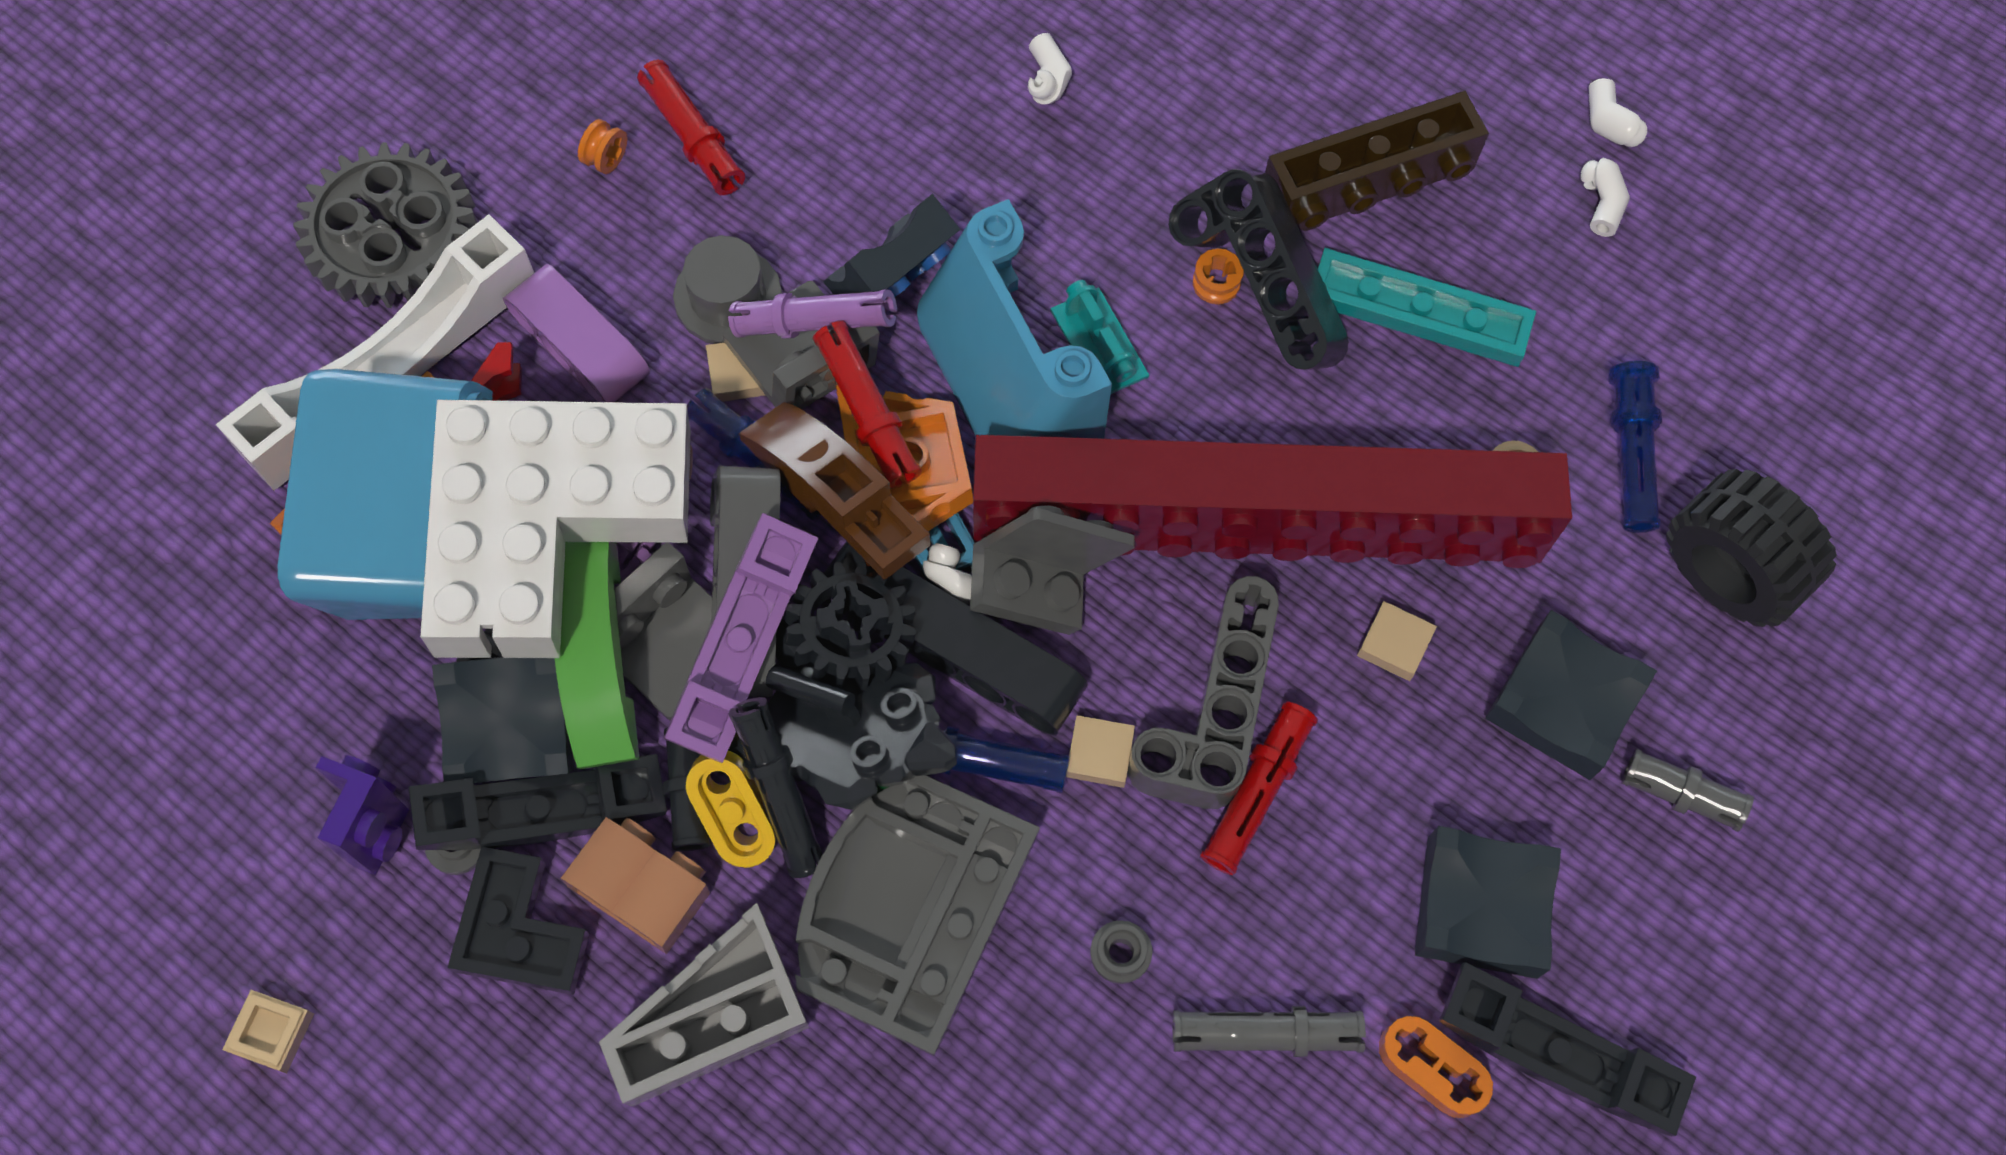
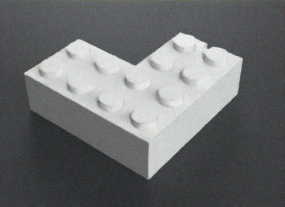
M437 400L420 635L433 657L491 658L492 646L483 629H493L492 638L503 658H560L565 542L687 543L691 435L687 404Z

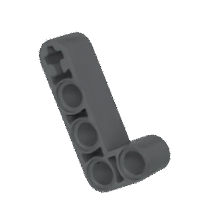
M718 466L713 475L710 494V525L714 527L711 623L761 514L764 513L780 520L779 469ZM776 633L748 697H772L773 689L766 686V676L771 667L775 665Z
M1246 576L1237 579L1230 586L1226 594L1217 624L1195 735L1166 728H1152L1144 731L1136 738L1129 758L1128 777L1131 784L1139 792L1205 809H1219L1227 806L1238 792L1246 774L1279 607L1276 590L1267 580L1256 576ZM1243 605L1253 607L1254 619L1249 631L1239 630L1244 614ZM1229 656L1244 658L1250 664L1252 671L1245 674L1235 673L1225 665L1223 659ZM1218 710L1233 712L1239 718L1241 726L1236 729H1224L1214 721L1212 713ZM1149 752H1159L1169 759L1172 768L1163 773L1152 772L1143 765L1141 757ZM1208 765H1217L1228 773L1230 783L1224 786L1208 784L1203 779L1200 769Z

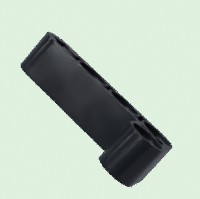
M1232 169L1182 198L1173 206L1169 214L1168 225L1171 235L1178 243L1183 246L1217 248L1231 242L1280 352L1289 365L1303 370L1323 369L1336 366L1344 359L1349 343L1346 330L1284 195L1272 176L1262 172ZM1249 183L1252 189V200L1249 206L1245 208L1241 197L1244 187ZM1204 211L1207 216V227L1204 233L1201 234L1198 228V218ZM1271 232L1275 239V249L1268 258L1263 246L1267 234ZM1293 281L1297 286L1298 298L1295 305L1290 307L1286 299V289ZM1317 337H1318V341H1319V342H1318L1317 344H1315V345L1312 347V350H1311V346H1310V345L1314 344V343L1317 341Z

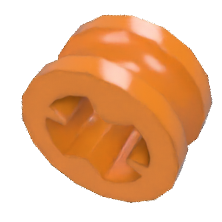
M602 119L593 121L584 131L578 146L579 161L587 166L595 165L596 170L605 175L611 173L621 162L627 147L626 132L618 127L611 129L609 123Z
M1216 248L1200 255L1195 265L1192 282L1194 291L1200 299L1210 304L1219 305L1228 303L1236 297L1240 290L1244 271L1236 254L1226 249ZM1213 269L1222 270V277L1227 275L1225 283H1213L1214 276L1209 277L1210 271Z

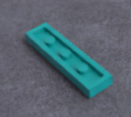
M1324 248L1318 272L1337 313L1519 367L1525 355L1536 310Z

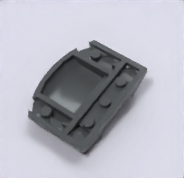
M926 775L915 776L909 783L890 786L856 808L843 822L827 846L810 881L803 901L796 935V942L799 943L798 957L801 975L800 977L795 974L797 991L935 1056L962 1003V998L1008 899L1017 885L1040 827Z

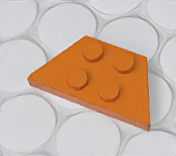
M836 385L845 441L883 475L870 447L862 446L856 432L859 426L838 385ZM885 391L883 399L889 411L898 414L902 422V428L899 431L916 463L922 470L921 475L910 483H907L902 473L900 478L902 486L891 489V495L927 531H930L973 503V493L954 403L932 398L913 399L907 394Z

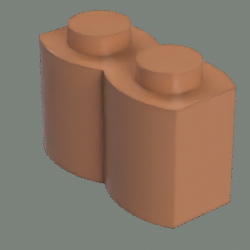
M606 817L562 875L561 879L568 888L667 954L710 894L707 885L701 881L706 872L680 852L675 851L669 859L654 850L651 845L656 838L631 819L626 818L621 825H618Z

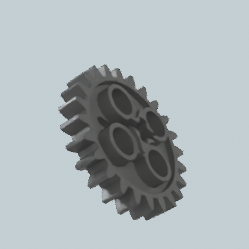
M383 142L380 145L378 156L370 157L368 151L362 146L359 147L358 151L359 161L352 163L346 157L340 155L338 156L341 167L340 171L334 173L325 168L319 170L326 183L323 186L307 184L305 188L313 202L297 203L296 207L303 220L293 223V227L300 237V240L296 242V246L312 276L318 277L327 292L336 289L341 299L345 302L357 294L362 305L367 308L372 304L376 295L381 297L387 308H392L396 294L403 293L408 301L415 294V289L421 286L433 270L444 249L478 223L473 212V208L476 207L469 190L466 188L459 172L453 173L445 158L435 163L430 150L427 148L415 158L409 143H404L397 155H392L387 143ZM357 198H358V199L363 200L366 204H368V205L370 206V208L372 209L373 213H374L379 219L376 220V221H374V219H373V217H372L370 211L368 210V208L365 207L363 204L361 205L360 203H358V202L355 201L354 199H357ZM431 219L427 223L419 224L424 220ZM353 225L352 227H350V228H348V229H346V230H343V229L346 228L347 226ZM399 228L404 240L420 250L413 251L405 245L394 229ZM393 255L387 260L380 261L385 256Z

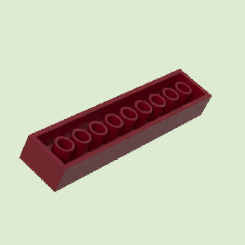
M976 435L973 499L974 543L997 531V528L1007 525L1026 514L1033 507L1053 506L1063 510L1066 516L1083 521H1106L1111 523L1115 530L1134 535L1135 548L1120 556L1131 554L1134 550L1157 551L1162 556L1172 558L1184 557L1192 552H1213L1216 556L1223 559H1240L1249 554H1273V557L1278 560L1297 561L1310 555L1330 556L1333 561L1340 563H1352L1360 561L1365 557L1388 558L1389 562L1399 565L1414 564L1422 559L1445 560L1447 564L1452 566H1470L1479 561H1502L1506 567L1526 568L1542 562L1572 520L1567 453Z

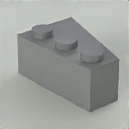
M758 904L753 905L742 915V919L712 945L709 944L666 986L660 987L599 1041L622 1104L632 1107L809 1028Z

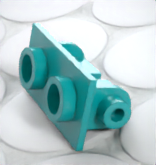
M1078 280L1072 283L1066 289V293L1069 296L1066 302L1050 308L1069 345L1083 347L1096 356L1112 383L1111 394L1149 378V373L1100 288L1087 285L1085 280Z

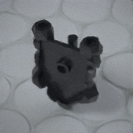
M781 620L776 630L775 656L782 664L792 668L788 670L778 665L771 667L766 676V686L776 690L768 702L769 710L782 745H788L794 760L790 766L795 780H804L808 785L817 789L827 805L855 810L877 793L878 783L886 787L906 784L915 776L946 772L957 764V747L939 727L940 717L932 705L935 701L936 677L918 663H905L903 667L891 663L892 672L890 679L885 683L878 679L875 674H871L867 690L861 691L856 684L855 678H847L842 689L837 688L834 685L835 676L827 673L819 681L812 678L814 669L812 662L801 666L795 664V652L799 646L786 645V629L791 625L787 624L785 620ZM735 733L728 751L737 754L744 760L746 757L738 734Z

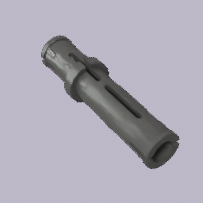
M1292 1006L1291 1012H1180V1010H1173L1172 1020L1174 1025H1172L1174 1052L1195 1050L1292 1051L1293 1057H1307L1308 1051H1356L1357 1053H1363L1365 1050V1041L1361 1040V1037H1366L1365 1019L1362 1011L1307 1012L1305 1006Z

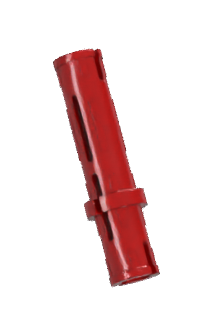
M657 59L646 63L644 68L649 72L653 80H650L646 73L640 70L637 76L638 83L646 90L684 144L682 149L688 161L701 168L718 195L724 196L735 192L738 187L730 176L733 175L737 183L742 185L745 180V173L738 167L724 147V136L717 128L714 129L713 126L708 125L671 73L665 61Z
M845 321L831 323L835 332L832 336L827 326L822 327L813 335L812 339L815 345L818 346L859 426L856 433L862 446L870 447L884 477L890 482V489L902 486L900 480L902 473L907 483L912 482L921 475L922 470L916 463L899 431L902 428V422L898 414L889 411L848 331Z
M1293 702L1284 703L1263 745L1256 744L1249 756L1253 763L1242 781L1238 792L1228 805L1227 811L1205 851L1203 850L1200 855L1201 859L1213 868L1228 875H1235L1237 872V866L1256 831L1262 824L1284 780H1291L1298 768L1294 761L1313 726H1316L1318 722L1317 717L1308 709Z

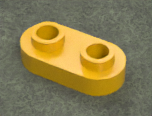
M727 751L723 763L700 755L694 761L687 776L686 792L718 854L726 862L737 867L748 868L763 863L771 855L776 837L758 787H756L754 779H749L742 765L744 760L731 751ZM722 771L729 776L731 782L725 785L717 784L711 779L710 773ZM742 823H749L757 829L758 833L754 836H746L738 830L737 826Z

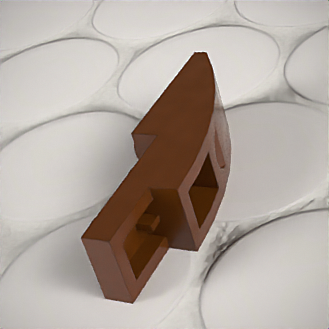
M783 402L739 433L740 440L767 468L779 469L780 482L811 514L817 510L884 580L930 546V534L891 495L890 482L850 444L800 408Z

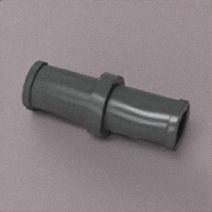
M1637 748L1634 750L1626 766L1621 784L1625 786H1632L1671 802V809L1685 814L1687 810H1690L1729 826L1737 832L1745 824L1754 801V797L1750 794H1743L1702 777L1703 771L1698 768L1689 766L1687 770H1684L1645 754Z

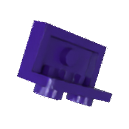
M345 755L342 763L321 756L315 768L333 783L341 793L317 838L353 867L376 876L382 863L390 861L399 848L402 839V829L400 827L409 809L394 795L397 787L378 777L380 773L378 768L349 755Z

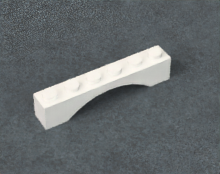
M488 214L444 249L433 270L416 293L393 318L360 345L318 370L343 369L421 376L507 308L503 297L534 274L525 249ZM307 375L286 383L262 388L216 424L238 453L273 491L289 480L300 389Z

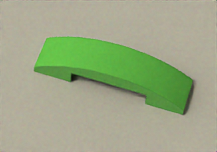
M565 542L560 658L554 659L567 733L577 768L580 769L640 759L634 701L625 696L614 584L621 583L617 542Z

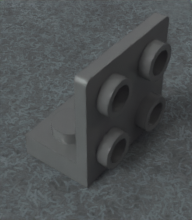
M807 281L789 292L797 298L825 296L813 281ZM730 327L723 331V341L775 408L781 403L787 402L802 410L836 389L837 383L818 346L815 345L812 339L817 331L800 332L797 337L783 339L777 334L752 335L738 338L732 334ZM876 327L849 328L848 331L867 368L869 369L876 365L880 334ZM829 330L832 336V334H834L835 332L834 330Z
M1033 507L1026 514L1007 525L997 528V531L973 544L970 610L1067 635L1075 633L1082 629L1084 574L1134 549L1135 536L1115 530L1114 526L1106 521H1083L1066 516L1063 510L1057 507Z
M665 543L621 582L614 591L623 677L663 716L671 721L686 681L711 625L712 597L691 578L684 556L670 543Z

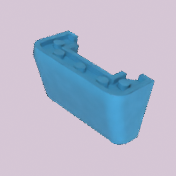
M1009 199L979 211L967 224L919 300L917 309L920 331L975 436L1003 435L1104 439L1112 388L1111 381L1096 356L1083 347L1069 345L1045 354L1042 353L1010 294L1018 290L1019 278L1012 268V257L1017 255L1023 244L1024 229L1022 222Z
M343 369L314 370L308 373L300 389L278 558V580L285 596L294 602L347 620L422 618L437 400H492L493 391L477 382Z

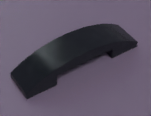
M657 754L639 756V760L597 766L595 770L474 785L473 778L409 786L408 791L416 850L481 849V847L498 848L541 843L593 834L606 817L621 825L626 818L639 823L666 815L667 808L663 795Z
M1466 962L1461 964L1439 1022L1486 1053L1546 1085L1632 1123L1671 1137L1677 1135L1696 1076L1640 1048L1627 1050L1522 998L1523 990Z

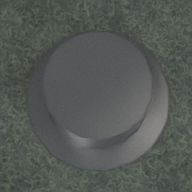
M721 235L707 238L692 248L685 258L682 272L677 277L673 299L677 317L687 331L706 343L717 344L724 343L723 331L729 328L728 316H742L741 313H731L729 311L733 302L773 300L782 291L776 271L765 258L759 256L750 244L737 237Z

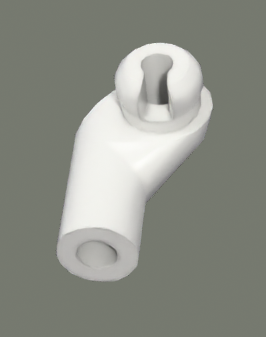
M1042 33L1036 36L1029 44V50L1041 68L1037 71V76L1034 80L1031 77L1029 78L1028 90L1037 103L1046 105L1052 104L1062 97L1072 76V68L1049 33Z
M1603 78L1590 83L1588 87L1590 123L1593 131L1619 145L1635 147L1641 144L1647 135L1646 123L1636 113L1616 103L1615 82Z
M1606 158L1600 159L1599 162L1591 160L1583 166L1581 171V181L1585 182L1584 187L1588 190L1598 189L1600 202L1590 223V228L1597 235L1610 237L1615 235L1630 195L1617 163Z
M935 543L929 549L928 561H923L925 576L944 592L970 605L972 575L955 569L960 560L958 549Z

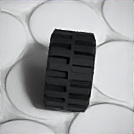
M1738 469L1727 470L1724 474L1720 473L1670 521L1668 525L1669 531L1666 533L1667 542L1671 547L1669 551L1672 559L1678 564L1679 571L1693 588L1722 612H1726L1741 622L1747 621L1754 626L1764 627L1767 624L1774 627L1786 621L1830 577L1836 567V563L1833 560L1837 556L1836 548L1829 541L1831 535L1827 527L1819 521V516L1810 506H1807L1800 499V496L1791 489L1788 490L1778 481L1768 476L1764 478L1751 470L1741 472Z

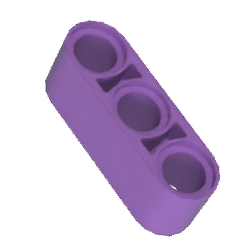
M545 264L503 297L506 307L518 323L597 402H616L650 374L647 363L636 348L551 265Z

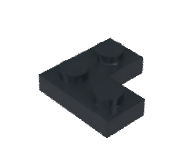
M481 847L447 968L454 973L574 995L590 933L582 928L531 919L546 865L541 857Z

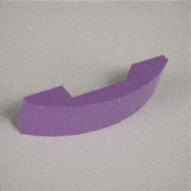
M761 514L691 669L664 736L665 740L723 763L736 733L728 715L729 710L737 708V704L747 700L788 602L796 592L818 537L769 515Z

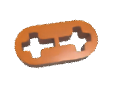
M1406 1016L1397 1019L1383 1031L1379 1040V1054L1384 1065L1441 1112L1450 1117L1465 1118L1482 1111L1489 1104L1493 1095V1081L1489 1071L1477 1059L1431 1023L1420 1017ZM1412 1032L1417 1034L1421 1038L1417 1048L1433 1062L1431 1066L1417 1056L1412 1057L1408 1061L1402 1060L1398 1056L1402 1045L1395 1039L1396 1034L1403 1038ZM1441 1068L1454 1078L1464 1073L1468 1074L1473 1079L1469 1085V1090L1475 1095V1099L1466 1097L1459 1102L1454 1101L1450 1097L1454 1086L1449 1080L1438 1073L1439 1069Z

